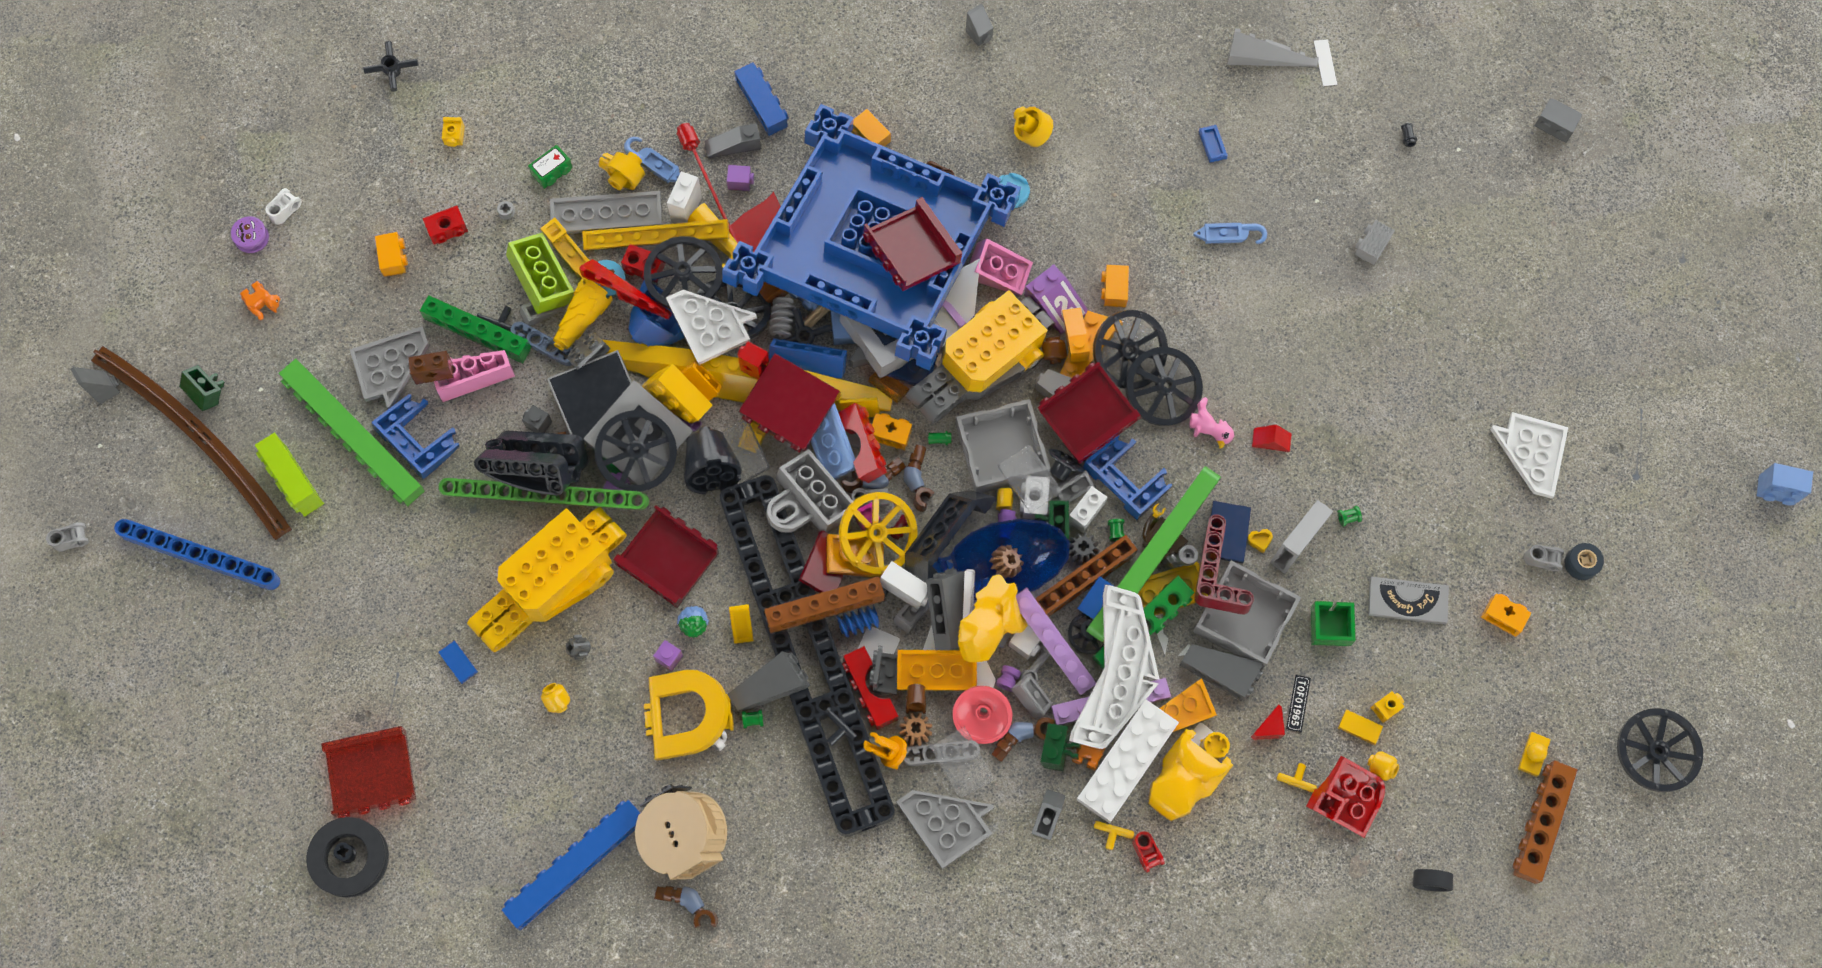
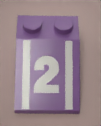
M1054 264L1025 287L1024 296H1030L1041 307L1040 312H1046L1055 322L1053 327L1060 334L1065 332L1062 310L1081 308L1083 317L1087 313L1088 309L1076 291Z

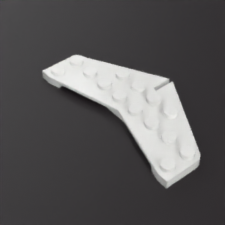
M1105 585L1103 592L1105 668L1076 721L1069 739L1071 742L1099 749L1106 748L1145 699L1157 687L1158 683L1144 680L1143 676L1160 680L1140 596L1135 592L1111 585Z

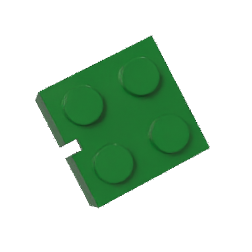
M1315 601L1310 607L1311 645L1351 646L1356 641L1354 602H1336L1334 606L1333 602Z

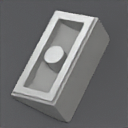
M1085 470L1084 473H1073L1066 481L1062 480L1051 487V490L1058 501H1069L1070 503L1087 492L1091 486H1095Z
M1030 673L1012 688L1014 694L1033 718L1044 716L1053 704Z

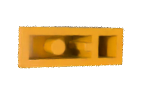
M1081 308L1062 310L1070 363L1089 360L1090 349Z

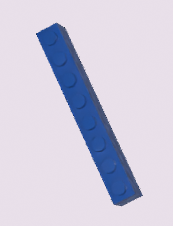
M629 799L626 802H620L615 807L616 811L611 815H605L599 821L600 825L595 829H589L583 835L585 838L579 843L577 841L574 842L567 849L568 852L563 857L561 855L558 856L548 870L544 869L538 873L537 879L532 884L527 883L520 889L521 893L516 898L511 897L504 903L503 913L518 930L521 931L635 831L640 812Z

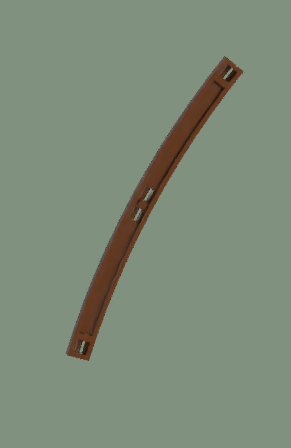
M104 346L99 351L94 350L95 356L91 362L112 376L114 375L116 379L147 400L192 439L233 483L275 540L292 530L254 477L193 413L156 382ZM193 421L198 426V428H196L191 422ZM205 434L211 439L210 441L204 436ZM199 438H202L207 444L205 445ZM278 521H279L280 524L282 525V527H283L282 529H281L280 526L278 525V523H277Z

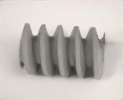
M776 297L772 302L769 333L773 337L786 339L792 337V334L789 333L793 330V327L790 325L794 323L793 319H791L794 317L791 311L795 310L796 307L792 305L794 303L793 299Z

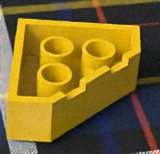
M674 364L652 374L642 385L647 392L674 415L691 424L699 421L712 406L709 400Z

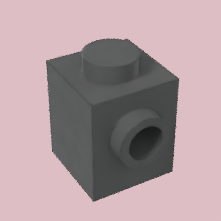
M532 405L523 414L522 421L525 427L533 432L545 433L552 423L550 415L535 405Z

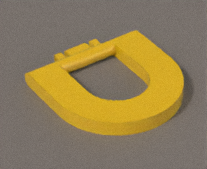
M682 670L648 678L650 703H645L644 709H650V711L644 712L645 728H652L651 730H646V736L653 735L655 760L696 754L706 750L719 739L728 721L729 703L725 690L715 678L698 670ZM688 692L698 693L703 698L706 707L705 716L701 724L689 732L663 736L660 698Z

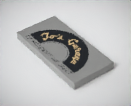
M1370 577L1368 616L1446 625L1448 623L1449 585Z

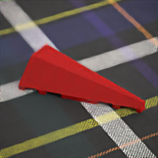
M594 259L580 266L579 270L583 278L615 290L619 300L669 320L672 314L671 311Z

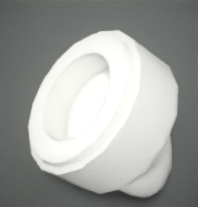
M725 731L721 734L722 739L719 738L712 745L717 751H721L725 747L724 743L727 740V733Z

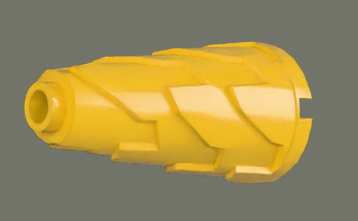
M581 279L573 293L574 296L553 338L554 346L559 350L569 349L612 303V296L607 298L608 292L595 282L588 280L585 284V279Z

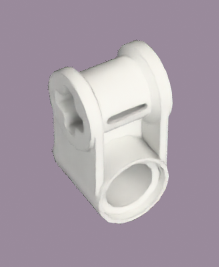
M284 188L267 204L266 213L272 223L282 224L293 212L298 210L302 199L293 196L290 190Z

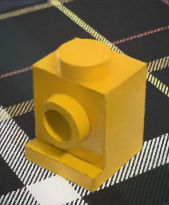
M443 117L442 140L444 145L450 147L463 146L465 126L461 117Z
M1392 691L1376 702L1371 709L1380 721L1384 723L1405 707L1403 705L1404 699L1400 694H1394ZM1388 702L1393 705V708L1388 706Z

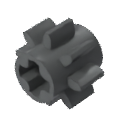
M582 634L573 635V638L568 639L566 652L570 657L574 656V659L578 660L588 656L591 645L586 637L582 638Z

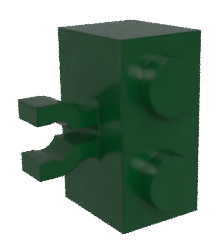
M196 365L181 372L179 387L203 412L219 405L221 388L224 387L225 382L223 380L216 382L218 379L217 373L209 377L199 365Z
M1049 501L1047 517L1035 514V520L1048 523L1035 525V530L1048 529V544L1067 545L1069 540V501Z
M1048 723L1040 760L1044 768L1064 771L1067 755L1079 760V754L1068 750H1073L1074 748L1081 749V744L1069 743L1071 732L1068 726Z

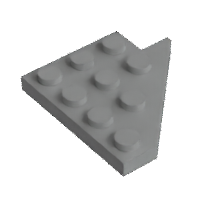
M423 326L350 349L366 402L384 396L387 408L390 409L394 406L411 377L408 357L424 355L429 347Z
M912 790L896 801L941 869H944L992 835L981 818L994 809L992 804Z

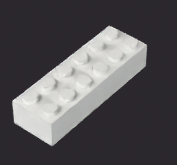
M1145 699L1078 796L1077 801L1110 824L1179 722Z

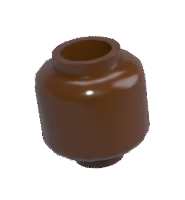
M1060 337L1046 338L1045 342L1042 343L1043 359L1050 361V365L1060 364L1061 360L1067 357L1065 341L1060 339Z

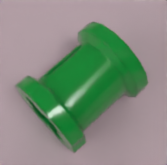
M1357 505L1353 506L1352 509L1337 511L1338 520L1342 527L1355 521L1358 523L1362 522V514Z
M1111 519L1107 521V524L1110 526L1109 541L1116 542L1125 536L1123 530L1124 519Z
M762 709L755 712L742 711L744 729H747L748 726H764Z

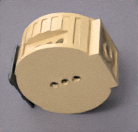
M666 785L661 789L660 793L646 797V801L639 805L645 808L639 814L635 827V841L638 852L651 869L662 874H668L670 880L692 879L723 861L720 852L724 850L727 840V824L724 813L716 801L708 795L700 792H688L693 789L690 786Z

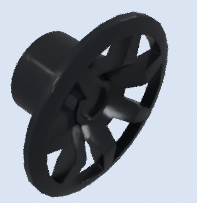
M1051 448L1048 450L1049 454L1056 460L1050 469V472L1055 477L1066 481L1071 471L1085 472L1084 467L1070 455L1057 449Z
M1085 613L1079 614L1071 621L1068 628V637L1076 650L1085 654H1095L1104 644L1099 647L1097 638L1086 631L1093 619H1090ZM1086 617V621L1083 624L1076 622L1078 619ZM1073 625L1080 630V633L1072 636ZM1074 639H1084L1082 648L1076 645ZM1088 642H1092L1096 648L1095 650H1085Z

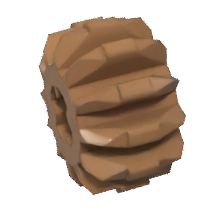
M1011 545L1000 546L997 550L993 551L991 554L993 558H991L990 562L993 563L991 569L996 570V575H1001L1003 578H1013L1022 570L1021 566L1024 562L1020 560L1022 555L1017 554L1018 548L1012 549Z
M910 713L911 719L905 716L903 718L905 723H900L899 725L901 729H904L899 732V735L905 736L904 740L906 742L910 739V746L914 745V741H917V745L921 746V740L927 743L929 741L927 736H932V731L928 730L932 728V723H927L928 717L921 719L922 713H918L917 718H915L914 713ZM915 726L916 728V726H919V733L916 731L913 733L912 727Z

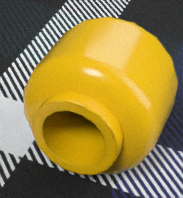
M551 683L543 688L541 701L547 711L562 713L568 708L570 696L563 685Z
M1383 751L1371 755L1367 763L1370 766L1369 771L1380 777L1383 781L1394 779L1399 771L1397 759Z

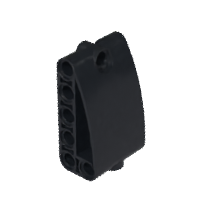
M510 430L503 431L496 439L487 441L485 443L486 450L474 460L475 468L492 479L519 489L549 495H560L572 482L577 483L580 480L582 470L588 465L586 445L582 437L578 435Z

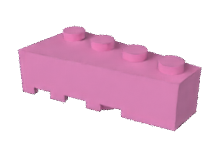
M504 350L481 353L480 356L471 357L466 355L462 356L463 358L451 359L454 378L434 381L441 400L445 402L515 377Z

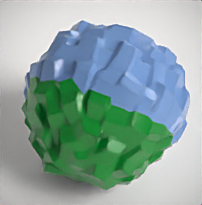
M698 606L686 607L680 613L677 624L684 635L695 638L705 632L709 620L704 609L698 608Z

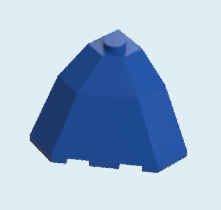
M644 280L640 291L653 299L647 290ZM653 284L658 293L662 294L663 290ZM633 306L630 314L629 331L636 343H644L647 346L671 345L685 338L673 312L668 320Z

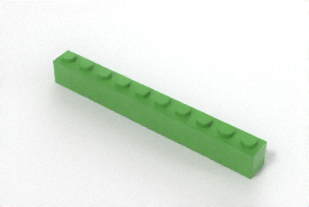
M294 359L279 372V375L282 377L280 382L287 389L292 388L295 391L293 395L300 402L304 400L307 403L305 406L312 415L316 413L319 416L318 421L324 427L328 425L332 429L330 433L337 440L341 438L344 441L342 445L348 452L354 451L357 454L355 456L356 460L362 466L366 464L369 467L367 471L374 478L378 476L382 480L380 484L387 491L391 489L395 493L392 496L399 504L404 502L408 507L425 492L423 487L297 359Z

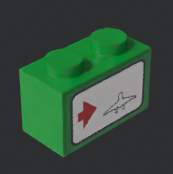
M555 145L529 164L528 168L531 175L545 189L548 186H552L562 175H567L573 166L570 158L558 145Z

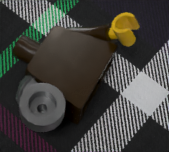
M1159 503L1153 507L1154 513L1150 514L1144 524L1142 539L1144 540L1142 546L1144 548L1147 547L1166 520L1162 516L1159 518L1166 511V508L1162 512L1157 511ZM1180 535L1160 563L1169 567L1191 566L1197 561L1198 552L1193 546L1187 545L1189 541L1183 535Z

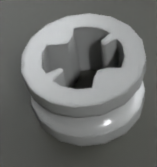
M503 201L497 206L500 218L508 220L514 216L515 210L511 202ZM508 207L510 211L507 210V213H504V208Z

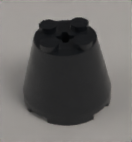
M705 426L686 438L684 481L687 489L697 494H707V491L718 489L722 491L727 487L736 485L741 480L742 468L723 432Z

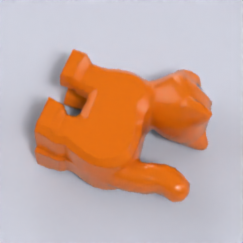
M258 281L251 285L255 291L254 293L249 294L247 288L240 293L247 308L259 320L264 319L263 313L259 310L265 305L274 313H277L279 301L281 300L278 295H271Z
M1081 744V749L1076 748L1079 760L1072 758V762L1081 764L1083 759L1086 758L1089 760L1086 764L1087 768L1095 771L1105 748L1099 749Z

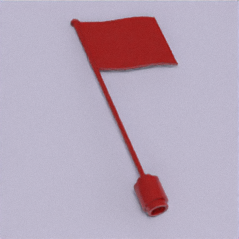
M683 123L677 127L679 141L684 150L693 152L723 219H727L696 152L700 144L699 138L690 123ZM774 191L763 202L742 214L731 225L729 224V233L737 243L741 241L753 246V252L781 207Z

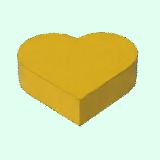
M1262 529L1260 532L1252 531L1247 537V542L1253 548L1264 553L1273 539V534L1268 529Z

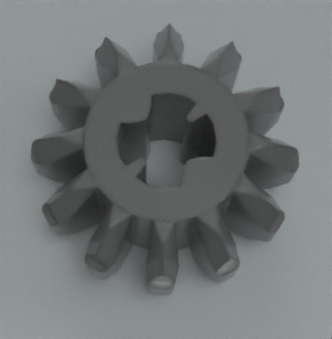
M1084 532L1083 537L1079 533H1076V538L1070 537V543L1066 546L1069 549L1067 555L1073 556L1071 561L1075 562L1078 559L1079 565H1082L1083 561L1085 563L1096 556L1095 554L1099 553V549L1096 548L1099 544L1098 541H1093V535L1088 538L1086 532ZM1081 546L1085 547V551H1081Z

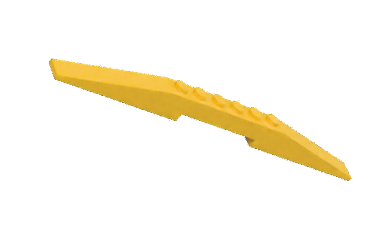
M603 340L611 348L606 354L618 350L627 370L640 373L647 378H650L652 374L671 364H674L681 372L696 360L691 349ZM719 355L702 363L703 367L722 386L715 398L744 403L758 381L740 370L737 357ZM807 371L841 392V397L838 401H835L837 410H841L840 400L878 397L879 412L891 411L893 392Z

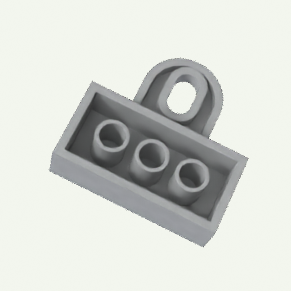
M808 449L779 468L775 479L785 491L775 496L769 502L766 518L774 529L781 532H793L809 521H812L819 531L823 530L828 533L840 525L845 510L853 500ZM791 508L794 514L788 518L781 520L776 516L783 509Z

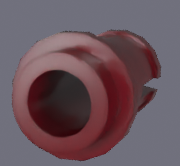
M901 514L896 524L890 528L908 527L905 515ZM903 533L889 534L896 540L903 537Z

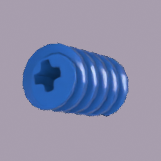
M874 604L873 610L869 606H865V612L858 608L857 615L852 610L850 611V617L846 613H843V619L838 615L836 616L841 633L849 638V631L854 635H857V629L864 633V626L869 631L872 630V624L879 628V618Z

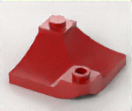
M1340 756L1326 780L1318 789H1314L1306 807L1365 838L1382 805L1385 796V784L1377 775Z

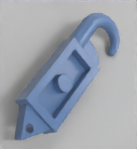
M631 137L624 143L625 152L627 154L633 152L639 156L643 167L667 183L677 181L680 175L677 165L651 148H643L638 153L631 149L630 144L632 142H642V139L639 137Z
M1256 223L1205 224L1204 227L1194 232L1193 236L1205 241V244L1241 243L1247 239L1249 231H1259L1262 237L1260 240H1256L1255 243L1260 244L1266 240L1267 230L1264 226Z

